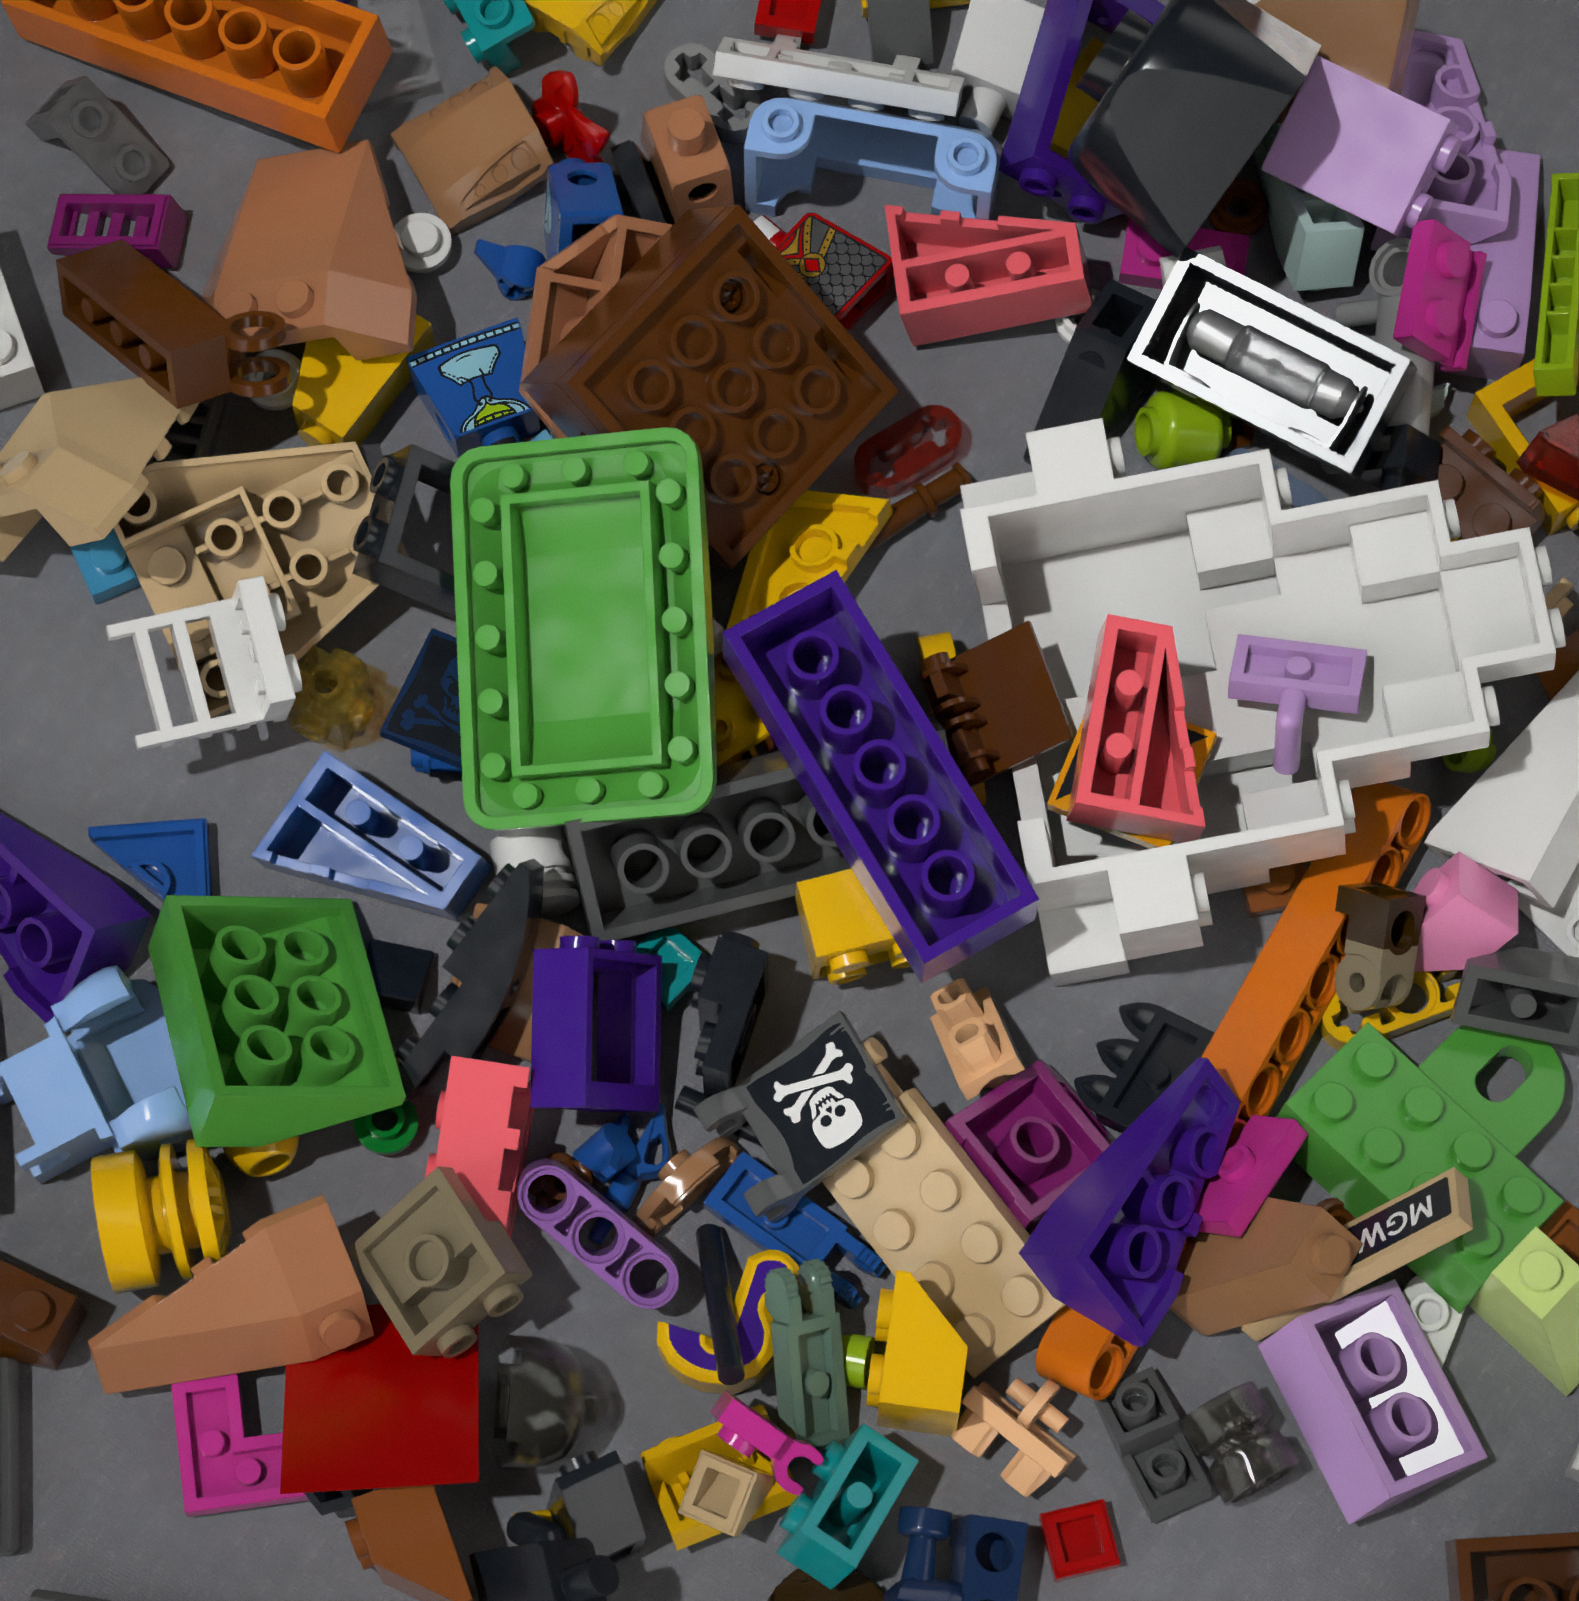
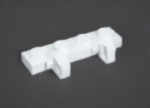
M777 34L772 45L724 37L716 50L713 75L728 78L727 83L730 86L745 90L763 89L764 84L788 88L787 93L790 96L805 100H821L824 98V94L848 98L850 106L868 111L883 110L884 105L908 109L910 116L926 121L944 120L945 115L956 117L965 77L919 70L921 58L896 55L893 65L800 50V37Z

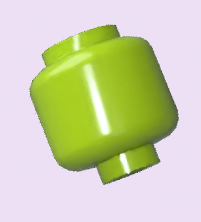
M1178 390L1160 391L1154 394L1149 399L1147 405L1139 409L1134 426L1135 443L1139 454L1147 457L1150 464L1157 470L1218 459L1222 448L1229 446L1232 435L1231 420L1228 415Z

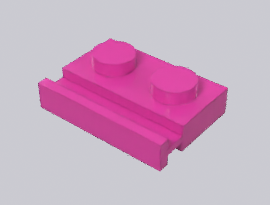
M1436 219L1418 221L1413 226L1393 339L1429 362L1438 361L1441 363L1440 369L1444 372L1462 371L1467 368L1487 254L1483 251H1472L1470 249V242Z

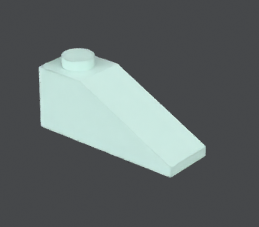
M1274 122L1254 150V156L1261 188L1268 202L1267 215L1275 252L1294 291H1320L1327 288L1353 286L1365 227L1359 217L1261 170L1262 164L1282 126L1281 123Z

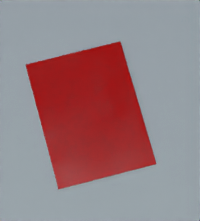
M381 1304L366 1305L374 1336L314 1361L286 1365L280 1494L479 1482V1323L473 1328L478 1335L477 1341L460 1355L452 1358L412 1355Z

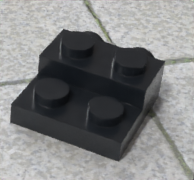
M725 931L722 937L718 936L712 956L705 953L700 954L690 984V990L694 991L691 1007L699 1010L701 1031L694 1058L698 1059L695 1075L703 1077L704 1094L708 1096L736 1086L769 988L768 952L759 949L760 943L755 939L732 931Z

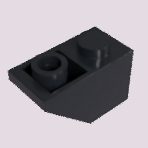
M594 1450L588 1451L563 1464L559 1468L562 1476L554 1480L546 1509L550 1510L553 1522L563 1527L567 1539L587 1537L593 1543L596 1555H605L614 1564L641 1552L646 1540V1534L617 1451L615 1450L598 1458Z

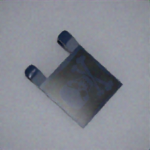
M431 628L380 730V737L462 769L457 637Z

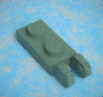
M819 1258L804 1261L802 1265H799L800 1270L797 1271L799 1274L797 1277L799 1285L797 1284L798 1281L795 1278V1274H792L791 1269L787 1270V1267L769 1270L770 1273H766L767 1277L764 1279V1287L766 1289L764 1294L765 1306L774 1319L771 1322L779 1428L792 1438L808 1442L816 1449L825 1448L832 1439L843 1443L850 1436L840 1312L835 1311L834 1288L831 1285L833 1281L831 1279L832 1273L829 1272L828 1266L825 1265L824 1261H820ZM801 1302L807 1310V1313L802 1314Z

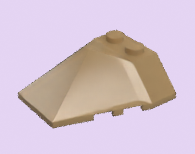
M141 377L42 394L0 452V562L5 561L42 517L49 522L70 547L105 539L148 486V480L141 473L152 455L157 461L165 459L172 448V445L164 437L171 425L176 420L180 425L187 423L200 402L177 409L147 385Z

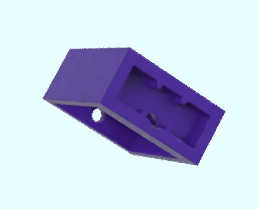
M560 936V948L533 949L530 1108L591 1112H659L662 956L636 953V941H599V937ZM593 972H599L597 1081H591Z

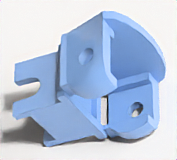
M117 965L103 968L91 974L75 986L62 1001L50 1006L55 1016L44 1025L50 1037L0 1062V1103L4 1105L12 1100L15 1101L35 1142V1145L19 1152L15 1157L20 1167L25 1171L30 1169L33 1177L41 1184L112 1146L115 1153L135 1149L141 1161L144 1162L145 1160L159 1157L162 1144L171 1143L175 1153L186 1150L187 1140L194 1139L158 987L145 979L130 980ZM71 1031L72 1034L66 1038L64 1033Z

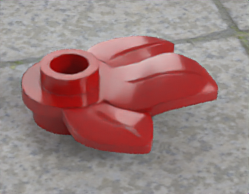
M564 70L549 72L542 78V96L532 104V119L538 127L546 147L565 153L569 158L582 159L586 163L604 162L600 153L605 148L610 134L605 128L583 115L578 106L579 93L574 74Z

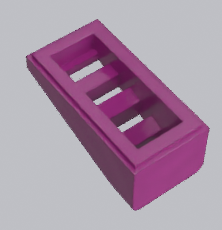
M59 194L47 249L51 254L69 256L123 239L142 255L149 257L159 268H176L187 226V215L170 194ZM80 214H88L84 236H76ZM105 217L111 218L107 236H102ZM130 221L136 222L133 236H127Z

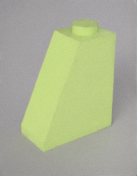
M1536 1226L1491 1272L1469 1307L1567 1397L1579 1384V1265Z

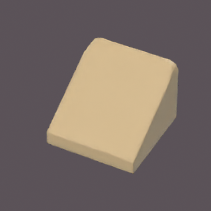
M701 1450L678 1513L738 1538L770 1492L775 1478L773 1475L726 1455Z

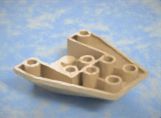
M356 441L152 463L145 466L141 473L148 480V486L140 498L114 527L155 615L230 599L239 580L263 575L268 594L277 593L282 603L286 629L278 633L284 655L294 654L297 662L379 586L377 583L352 574L358 552L353 549L354 537L362 520L369 515L375 495L370 491L372 476ZM400 540L397 552L409 557L402 540ZM207 620L186 624L209 714L213 718L231 710L209 625ZM170 628L162 629L181 672Z

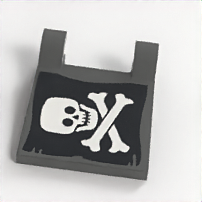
M838 1011L740 1084L708 1097L694 1108L704 1129L708 1132L716 1129L720 1137L730 1136L748 1121L778 1174L755 1184L743 1196L756 1217L760 1218L766 1215L771 1223H775L787 1216L797 1206L805 1193L908 1120V1117L845 1013Z

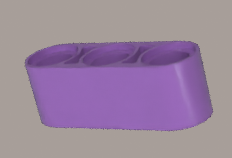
M543 1158L533 1161L523 1169L518 1179L517 1196L521 1210L531 1221L635 1306L644 1309H655L664 1306L673 1298L678 1289L679 1275L674 1258L664 1246L568 1166L558 1160ZM545 1174L560 1178L566 1186V1194L563 1200L550 1208L534 1204L528 1195V1188L532 1181L538 1176ZM594 1217H604L610 1220L617 1229L613 1242L606 1248L599 1250L588 1248L579 1239V1230L583 1223ZM652 1259L664 1265L667 1269L666 1279L659 1288L652 1291H641L632 1285L629 1280L630 1272L638 1262Z

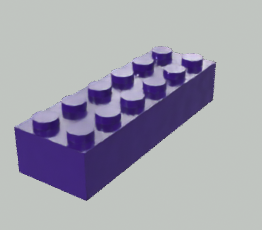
M837 570L722 632L724 660L921 984L1035 920L1040 900Z

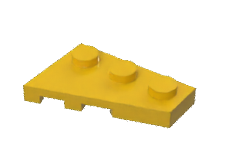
M806 490L751 548L727 629L835 570L838 571L845 583L893 514L889 499Z

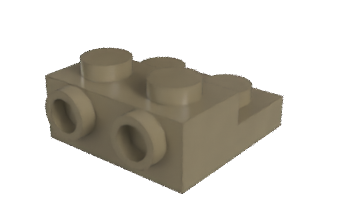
M438 1166L347 1248L412 1355L452 1358L465 1352L477 1341L478 1335L473 1328L487 1315L498 1317L514 1309L524 1298V1294L519 1287L533 1275L499 1221L485 1220L454 1169L450 1167Z

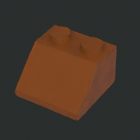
M434 1485L380 1488L351 1499L357 1517L345 1521L355 1554L357 1559L360 1560L363 1570L375 1567L384 1584L420 1601H474Z

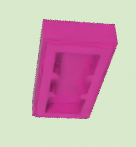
M1252 1115L1232 1146L1224 1152L1217 1175L1211 1177L1202 1189L1195 1213L1203 1217L1198 1232L1234 1237L1243 1235L1308 1135L1295 1119Z

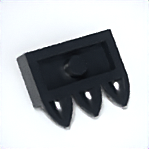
M1137 1002L1122 1005L1118 1009L1121 1020L1129 1032L1139 1041L1119 1038L1099 1041L1096 1044L1099 1056L1105 1066L1117 1077L1113 1078L1095 1074L1077 1077L1074 1080L1076 1091L1084 1104L1095 1112L1099 1123L1122 1134L1197 1058H1201L1215 1032L1155 1004Z

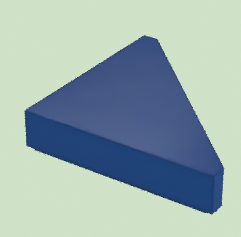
M206 818L88 827V836L91 843L161 902H164L166 895L212 896L209 824Z

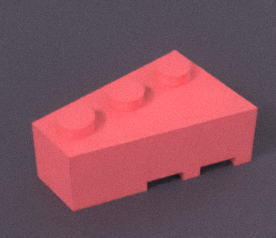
M1107 614L1097 638L1066 821L1181 843L1198 840L1205 830L1203 807H1200L1194 773L1196 764L1193 746L1190 747L1184 713L1186 705L1172 626Z
M451 1056L446 1091H441L437 1106L435 1127L440 1129L437 1154H429L425 1178L438 1166L453 1168L485 1220L499 1221L512 1239L518 1205V1179L525 1166L535 1108H530L531 1071L529 1067Z

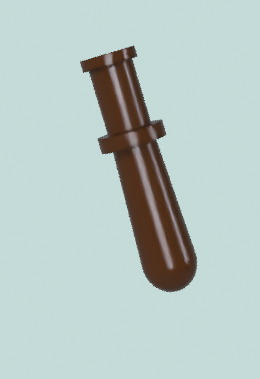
M958 462L953 464L950 471L925 486L918 482L911 487L912 494L892 504L893 514L865 554L872 552L924 515H927L929 518L938 515L937 507L960 494L961 485L972 483L962 465Z

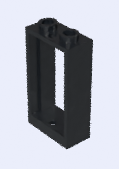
M410 444L382 458L373 472L370 491L375 495L370 513L362 520L354 537L353 549L358 552L352 574L456 616L454 576L397 552L417 481L451 495V472L456 463L419 446Z

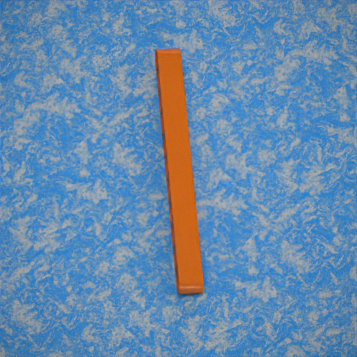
M1389 782L1352 789L1356 833L1345 834L1346 854L1312 860L1201 1058L1209 1059L1240 1101L1225 1151L1232 1146L1252 1115L1268 1116L1336 994L1335 973L1337 966L1345 958L1344 949L1349 920L1348 914L1335 911L1338 886L1377 882L1396 887L1429 826L1431 803L1429 797L1425 794ZM1206 1178L1204 1186L1210 1178ZM1186 1237L1180 1259L1193 1237ZM1066 1305L1055 1314L1042 1337L1035 1358L1036 1371L1039 1376L1047 1380L1051 1379L1056 1384L1099 1401L1112 1393L1139 1346L1130 1344Z

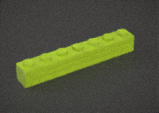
M1556 173L1551 175L1552 185L1535 362L1533 364L1537 397L1574 396L1577 392L1579 369V173Z

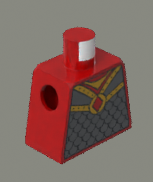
M809 212L805 214L788 233L765 215H761L754 221L847 331L893 285L892 258L888 254L816 213Z

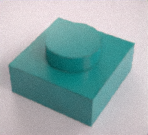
M674 926L651 931L636 946V953L662 956L661 1008L667 1013L690 990L692 976L699 956L702 953Z

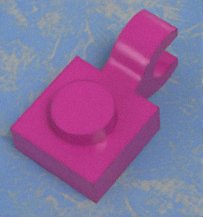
M727 1390L723 1392L710 1411L716 1420L723 1424L717 1436L748 1458L751 1457L756 1448L770 1457L772 1461L771 1469L775 1480L785 1491L791 1494L800 1495L804 1488L795 1479L789 1477L787 1468L790 1461L799 1456L808 1458L818 1466L824 1461L822 1455L813 1445L792 1438Z

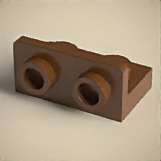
M1448 425L1439 433L1443 443L1440 446L1437 480L1442 500L1454 499L1461 532V537L1458 540L1530 527L1532 535L1547 519L1548 514L1542 502L1538 499L1544 493L1541 487L1520 469L1515 467L1508 475L1491 461L1497 453L1479 435L1468 429L1461 436Z

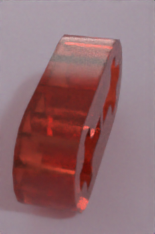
M927 405L868 438L858 447L854 456V479L858 488L873 498L887 499L901 493L949 464L957 457L961 448L962 425L958 416L951 409L942 405ZM929 425L935 432L941 431L944 428L947 430L943 446L938 447L931 440L915 449L913 448L923 440V427ZM902 454V457L893 463L891 477L886 478L881 472L869 474L871 471V458L877 456L880 461L886 463Z

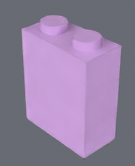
M1317 55L1262 164L1261 170L1400 238H1404L1408 229H1413V226L1418 221L1425 220L1429 212L1433 196L1426 193L1437 171L1445 174L1458 154L1461 139L1455 137L1460 125L1429 108Z

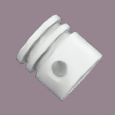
M562 826L509 830L498 835L489 843L488 846L495 875L508 863L516 868L521 862L535 859L544 866L541 918L550 919L571 911L581 902L580 895L576 890V879L572 875L573 866Z

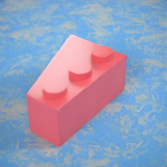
M884 205L899 313L912 346L1086 313L1093 304L1086 254L1076 223L998 216V220L994 221L963 218L961 213L956 211L941 210L940 215L905 212L903 206Z

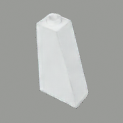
M1579 671L1438 822L1424 842L1443 863H1446L1460 851L1516 888L1518 896L1550 908H1554L1579 862Z

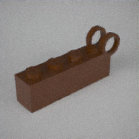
M123 239L56 259L63 315L135 375L141 377L147 385L175 408L180 409L228 392L244 397H265L277 394L290 385V366L286 361L271 356H255L240 359V352L268 350L278 346L285 340V320L280 315L267 311H249L234 315L225 320L212 310L206 302L198 299L184 288L177 279L170 277L156 266L149 257L142 255ZM249 327H267L272 329L268 333L257 336L238 335V331ZM254 372L277 374V376L258 382L240 379Z

